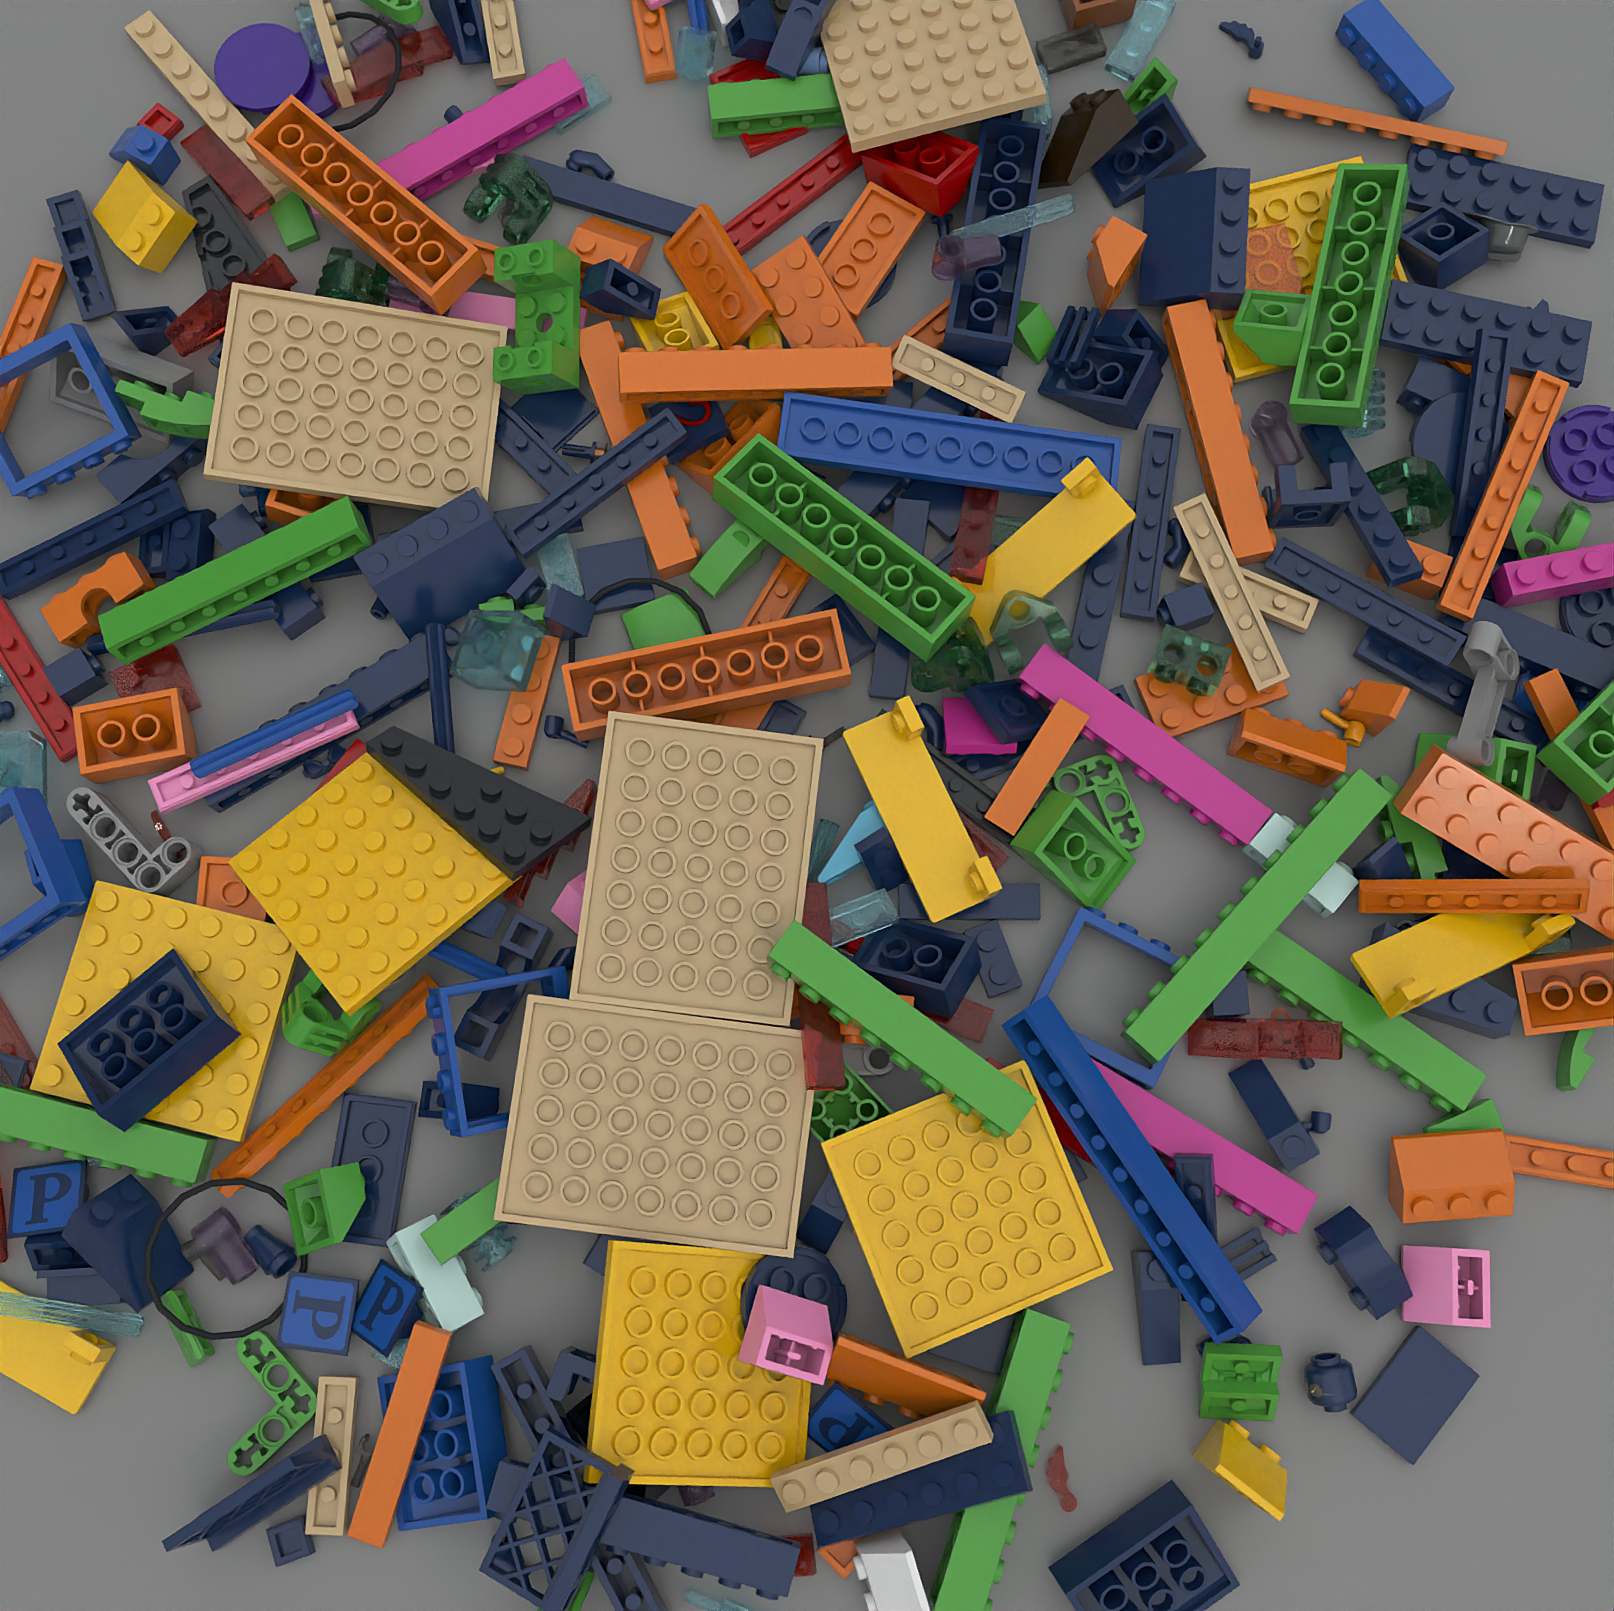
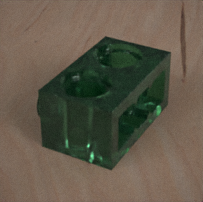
M1166 624L1146 672L1154 674L1153 677L1160 682L1167 684L1175 682L1183 685L1188 692L1194 695L1212 696L1220 685L1233 649ZM1170 651L1175 653L1179 658V663L1167 661L1164 657V652ZM1197 665H1207L1211 669L1212 675H1202L1198 671Z

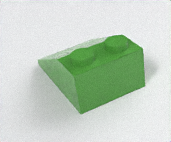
M1052 789L1010 843L1034 869L1084 909L1087 906H1091L1100 910L1136 862L1130 853L1077 797Z

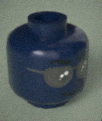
M1321 1353L1310 1358L1311 1362L1305 1366L1303 1371L1308 1399L1313 1404L1322 1406L1325 1412L1335 1413L1346 1410V1404L1353 1401L1357 1396L1352 1364L1342 1359L1339 1353Z

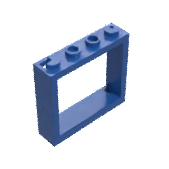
M69 322L0 359V387L73 349L115 431L26 478L0 431V474L12 496L27 497L30 500L37 495H44L47 493L46 487L55 482L57 485L73 480L76 477V471L84 467L86 470L103 464L105 462L103 457L113 452L114 454H121L128 451L127 448L133 446L132 442L142 437L125 403L115 393L116 385L83 325Z
M17 785L6 788L0 793V825L13 815L15 816L47 893V896L0 927V961L87 902L39 788H19Z
M1087 906L1086 909L1079 907L1029 1006L1047 994L1049 995L1083 924L1169 968L1179 959V956L1169 952L1170 946L1159 940L1151 939L1149 942L1137 936L1138 930L1128 924L1119 922L1116 925L1106 920V914L1094 907ZM1072 1030L1090 1058L1146 1090L1155 1088L1175 1046L1174 1044L1158 1063L1151 1064L1148 1069Z
M565 966L540 968L428 989L429 997L426 998V1011L429 1019H433L435 1032L431 1036V1046L434 1055L439 1058L440 1071L437 1072V1085L439 1091L444 1093L446 1108L442 1111V1118L446 1130L450 1131V1135L467 1137L507 1128L510 1111L470 1120L466 1119L448 997L540 981L542 996L569 999Z

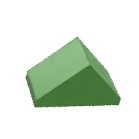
M1154 57L1123 96L1134 115H1136L1164 93L1172 101L1178 79L1158 57Z
M1020 300L1013 344L1038 365L1048 355L1056 336V331L1040 303Z

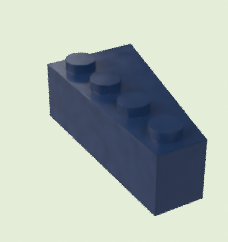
M1385 922L1373 929L1369 946L1401 931ZM1361 977L1359 987L1375 997ZM1477 978L1407 1012L1491 1039H1498L1510 1035L1518 1000L1481 978Z

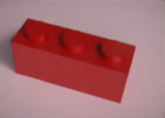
M937 131L866 149L861 154L867 185L871 181L912 205L943 217L963 198L979 153V148L975 144Z

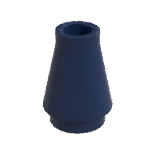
M260 1224L251 1228L244 1236V1242L250 1247L265 1275H272L275 1279H278L288 1273L297 1262L298 1258L294 1254V1247L265 1230Z

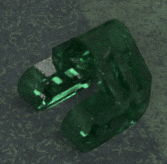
M514 153L497 154L494 158L495 163L489 164L486 168L487 173H482L478 178L479 183L466 199L463 211L472 220L482 223L490 216L504 196L513 202H517L519 207L506 223L503 238L512 245L526 244L551 211L553 206L551 187L521 156Z
M334 246L330 249L327 262L322 267L321 272L323 276L319 278L318 284L320 288L316 289L315 295L389 307L394 281L398 282L399 280L378 262H376L374 270L354 260L350 249Z
M1406 457L1366 472L1379 495L1389 494L1402 488L1408 489L1406 495L1407 507L1390 512L1404 537H1414L1419 532L1425 533L1431 528L1437 529L1441 527L1454 508V495L1437 465L1432 461L1419 457Z
M1012 590L1004 595L989 628V632L1009 675L1026 668L1009 629L1017 630L1035 622L1038 616H1040L1049 640L1058 654L1074 647L1069 630L1053 602L1021 590ZM1015 601L1026 602V610L1021 615L1014 616L1009 613L1010 606Z
M971 616L958 628L962 633L965 632L964 634L955 631L927 663L921 658L914 662L911 669V683L916 690L929 693L950 687L952 692L962 693L971 685L994 682V671L984 636Z

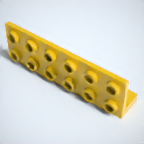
M1088 457L1061 480L1065 489L962 580L956 575L951 576L952 579L976 596L969 617L958 630L977 652L981 653L1136 519L1135 512L1104 479Z
M908 695L897 700L892 711L844 731L842 737L888 833L891 835L899 857L930 922L937 923L996 896L1001 891L1002 886L988 857L979 858L920 736L924 725Z
M1441 913L1353 953L1350 956V960L1388 1017L1392 1019L1554 943L1576 924V921L1570 913H1562L1555 917L1551 913L1541 916L1540 913Z
M0 1280V1372L71 1414L79 1413L117 1346Z

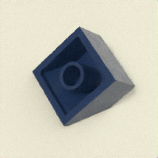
M1442 201L1402 226L1398 251L1413 279L1424 286L1443 290L1487 262L1490 229Z

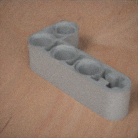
M79 787L71 791L67 796L66 808L68 812L140 891L166 897L172 894L199 869L201 856H204L201 847L196 843L181 837H172L155 850L105 795L90 788ZM90 807H91L94 811L98 812V814H93V813H91V812H88L89 809H90ZM112 823H115V832L110 837H107V828ZM137 847L138 855L134 861L130 862L129 853L133 848ZM186 847L187 856L182 862L178 863V852ZM160 872V882L155 887H152L151 879L153 875Z

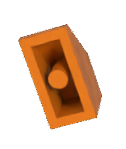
M1362 679L1354 688L1348 686L1338 703L1343 706L1339 717L1348 722L1357 721L1362 723L1365 727V732L1376 737L1396 719L1411 689L1401 685Z

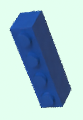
M1364 0L1343 14L1335 32L1340 43L1352 52L1358 59L1360 66L1368 71L1376 80L1381 91L1388 94L1395 102L1403 116L1407 117L1410 121L1420 123L1446 105L1455 87L1379 0Z

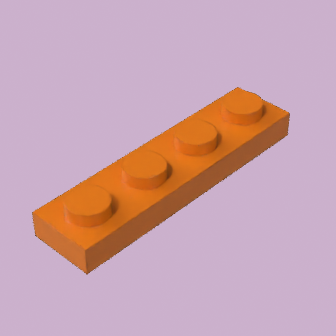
M527 631L492 759L495 764L528 771L562 644L561 638Z

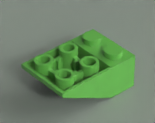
M1419 733L1413 772L1433 743L1447 751L1449 738L1458 735ZM1492 738L1495 746L1493 763L1490 766L1474 768L1529 800L1537 746L1503 738Z
M841 1059L815 1084L809 1131L822 1143L894 1112Z

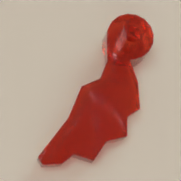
M157 810L151 812L154 827L165 842L172 838ZM186 847L176 852L177 859L183 856L181 852L186 850Z
M1059 1446L1055 1451V1456L1049 1458L1050 1467L1046 1474L1050 1478L1049 1485L1063 1496L1060 1503L1063 1510L1072 1512L1077 1507V1500L1068 1490L1066 1482L1069 1475L1064 1463L1063 1447Z

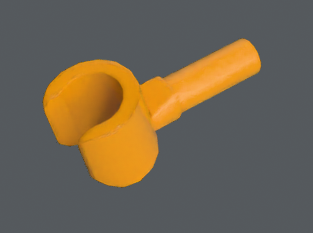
M1324 708L1320 715L1345 730L1342 740L1351 746L1359 747L1365 734L1364 725L1357 721L1348 722L1345 719L1343 720Z

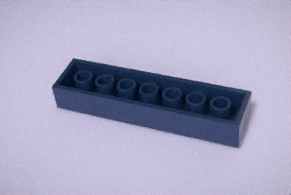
M997 116L982 120L977 145L979 153L973 168L942 352L954 358L1008 366L1014 340L1048 126L1046 124Z

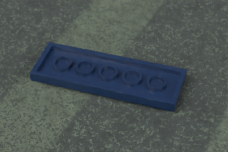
M1417 144L1410 146L1406 159L1410 185L1406 209L1424 213L1443 201L1460 212L1478 213L1508 223L1525 224L1539 229V232L1529 234V236L1588 249L1594 244L1604 184Z
M1392 279L1379 346L1472 365L1477 329L1487 328L1515 332L1510 374L1532 378L1533 374L1540 370L1570 383L1569 387L1578 388L1583 381L1592 321Z
M1008 1410L986 1416L994 1433L993 1440L990 1443L810 1505L817 1546L822 1548L1032 1492V1483L1014 1411Z

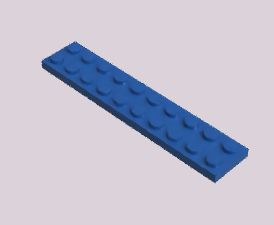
M785 391L777 447L798 463L1055 498L1065 489L1061 480L1087 457L1117 492L1122 439Z

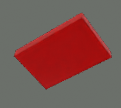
M767 57L763 62L750 59L743 60L710 74L709 81L711 85H716L721 82L736 83L747 82L752 79L767 80L781 77L779 74L765 69ZM795 127L782 132L748 135L747 133H742L739 138L749 157L752 158L807 134L808 127Z

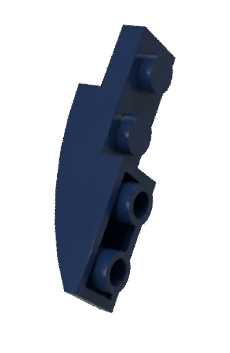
M792 0L771 48L765 69L795 81L820 38V34L823 31V23L836 0Z

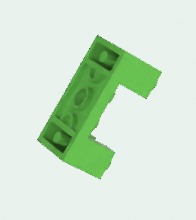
M554 239L496 248L494 282L516 294L515 347L503 346L493 348V381L520 395L579 388L580 257ZM552 317V326L547 332H543L542 325L544 321Z

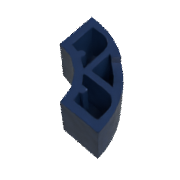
M1351 1206L1346 1207L1314 1229L1321 1243L1317 1246L1319 1254L1328 1265H1334L1351 1289L1348 1291V1295L1360 1311L1367 1309L1378 1320L1413 1296L1402 1269L1384 1249L1373 1227Z

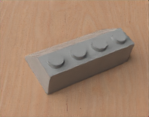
M88 332L116 386L120 379L132 384L135 381H140L150 386L156 393L164 395L165 392H169L181 399L184 398L187 390L193 392V370ZM73 349L51 359L49 400L110 422ZM126 405L140 434L167 444L172 443L175 435L151 429L139 415L140 410Z

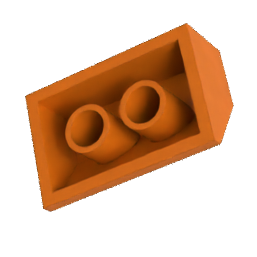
M738 400L724 415L731 434L683 458L677 464L678 467L712 495L713 477L757 433L777 446L782 409L778 404L765 400Z
M178 688L72 708L80 775L95 784L175 769L198 757L195 731Z
M1251 707L1250 709L1245 708L1238 716L1226 754L1326 788L1345 772L1347 742L1337 739L1338 736L1333 732L1327 730L1314 731L1305 728L1304 724L1298 720L1290 718L1282 720L1271 716V713L1263 708Z
M1614 945L1526 956L1512 962L1525 1036L1614 1026Z
M1501 1128L1391 1136L1388 1201L1403 1224L1513 1215L1515 1180Z

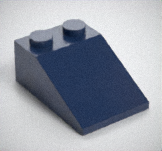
M1166 93L1136 114L1135 117L1139 123L1091 166L1116 208L1144 195L1146 180L1185 173L1207 157L1176 105Z
M1090 341L1079 369L1049 367L1038 388V392L1040 395L1107 425L1137 430L1164 375L1154 351ZM1076 346L1072 348V351H1071V353H1070V356H1069L1068 360H1071V357H1072V355H1073V352H1074Z
M880 914L851 962L896 995L914 997V1007L951 1019L982 967L975 937L885 914Z
M130 1174L75 1209L61 1236L138 1314L154 1302L145 1283V1247L157 1218L163 1211L156 1198ZM167 1219L163 1222L152 1249V1280L160 1297L194 1272L192 1264Z

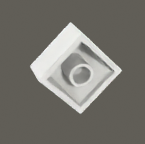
M899 1528L876 1533L854 1541L858 1555L852 1557L859 1580L866 1579L869 1592L864 1593L863 1597L868 1611H930L913 1552Z

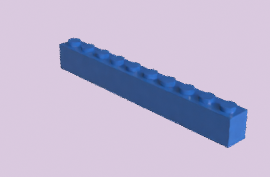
M1048 994L1001 1025L1215 1344L1245 1331L1263 1311Z

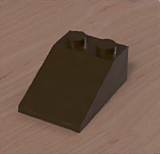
M1100 89L1092 94L1083 92L1070 101L1069 105L1071 107L1061 115L1042 161L1038 189L1071 186L1139 123L1120 89L1109 91Z

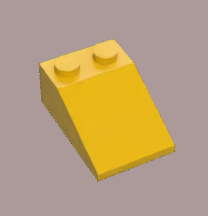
M129 160L126 161L92 211V214L120 250L138 266L160 274L163 273L198 222Z
M688 291L659 300L654 320L628 317L640 348H643L645 352L659 351L663 347H676L679 351H693L695 347L709 346L713 350H720L718 342Z
M1217 1419L1192 1456L1252 1504L1280 1521L1285 1512L1288 1471L1278 1464L1281 1457L1263 1443L1259 1449L1247 1440L1250 1433L1231 1419L1229 1424H1226Z

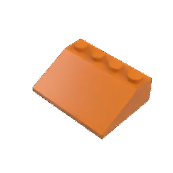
M838 1331L833 1343L834 1347L826 1377L829 1378L827 1385L832 1386L837 1381L848 1391L850 1387L863 1391V1399L874 1404L884 1406L885 1400L900 1405L898 1412L910 1418L919 1420L921 1414L930 1417L978 1400L981 1406L985 1399L986 1392L975 1382L918 1360L906 1359L902 1354L845 1332Z

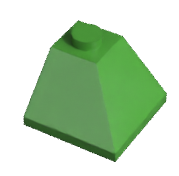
M1246 289L1233 324V331L1264 363L1275 364L1279 367H1297L1312 295Z
M358 1162L320 1169L283 1184L297 1257L343 1241L366 1199L364 1191L365 1180L360 1172Z

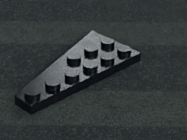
M208 175L183 190L182 195L186 211L198 221L192 229L196 241L195 246L201 261L202 274L221 343L224 340L232 282L285 291L291 290L211 176Z
M396 726L390 727L366 742V752L512 881H515L591 825L592 817Z

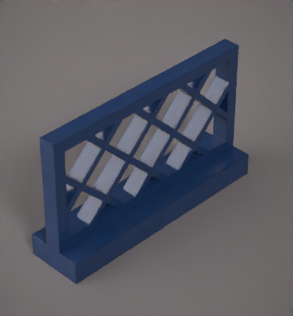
M549 1427L546 1429L479 1571L543 1611H567L635 1471L623 1463L615 1466ZM551 1442L564 1449L568 1464L551 1469L546 1453ZM589 1464L603 1472L597 1486L584 1489L578 1467ZM541 1465L543 1472L537 1473ZM570 1470L576 1492L559 1497L553 1475ZM545 1478L551 1499L534 1504L529 1487L532 1481ZM593 1494L588 1502L587 1495ZM578 1498L583 1516L580 1521L567 1524L561 1503ZM523 1500H524L526 1507L520 1508V1506H521V1504H522V1502H523ZM553 1505L559 1527L542 1532L536 1510ZM528 1513L534 1534L517 1539L513 1525L515 1516ZM576 1529L571 1537L570 1530ZM561 1533L566 1551L563 1556L550 1559L545 1538ZM506 1535H507L509 1542L503 1543V1541H504V1539H505V1537H506ZM536 1541L542 1562L525 1566L519 1545ZM511 1548L517 1569L506 1572L493 1564L499 1551ZM559 1564L556 1572H554L553 1566ZM540 1569L545 1570L549 1586L544 1595L531 1587L528 1573Z
M326 1434L313 1439L164 1539L162 1543L166 1552L204 1540L208 1541L212 1552L220 1550L341 1470L342 1466Z

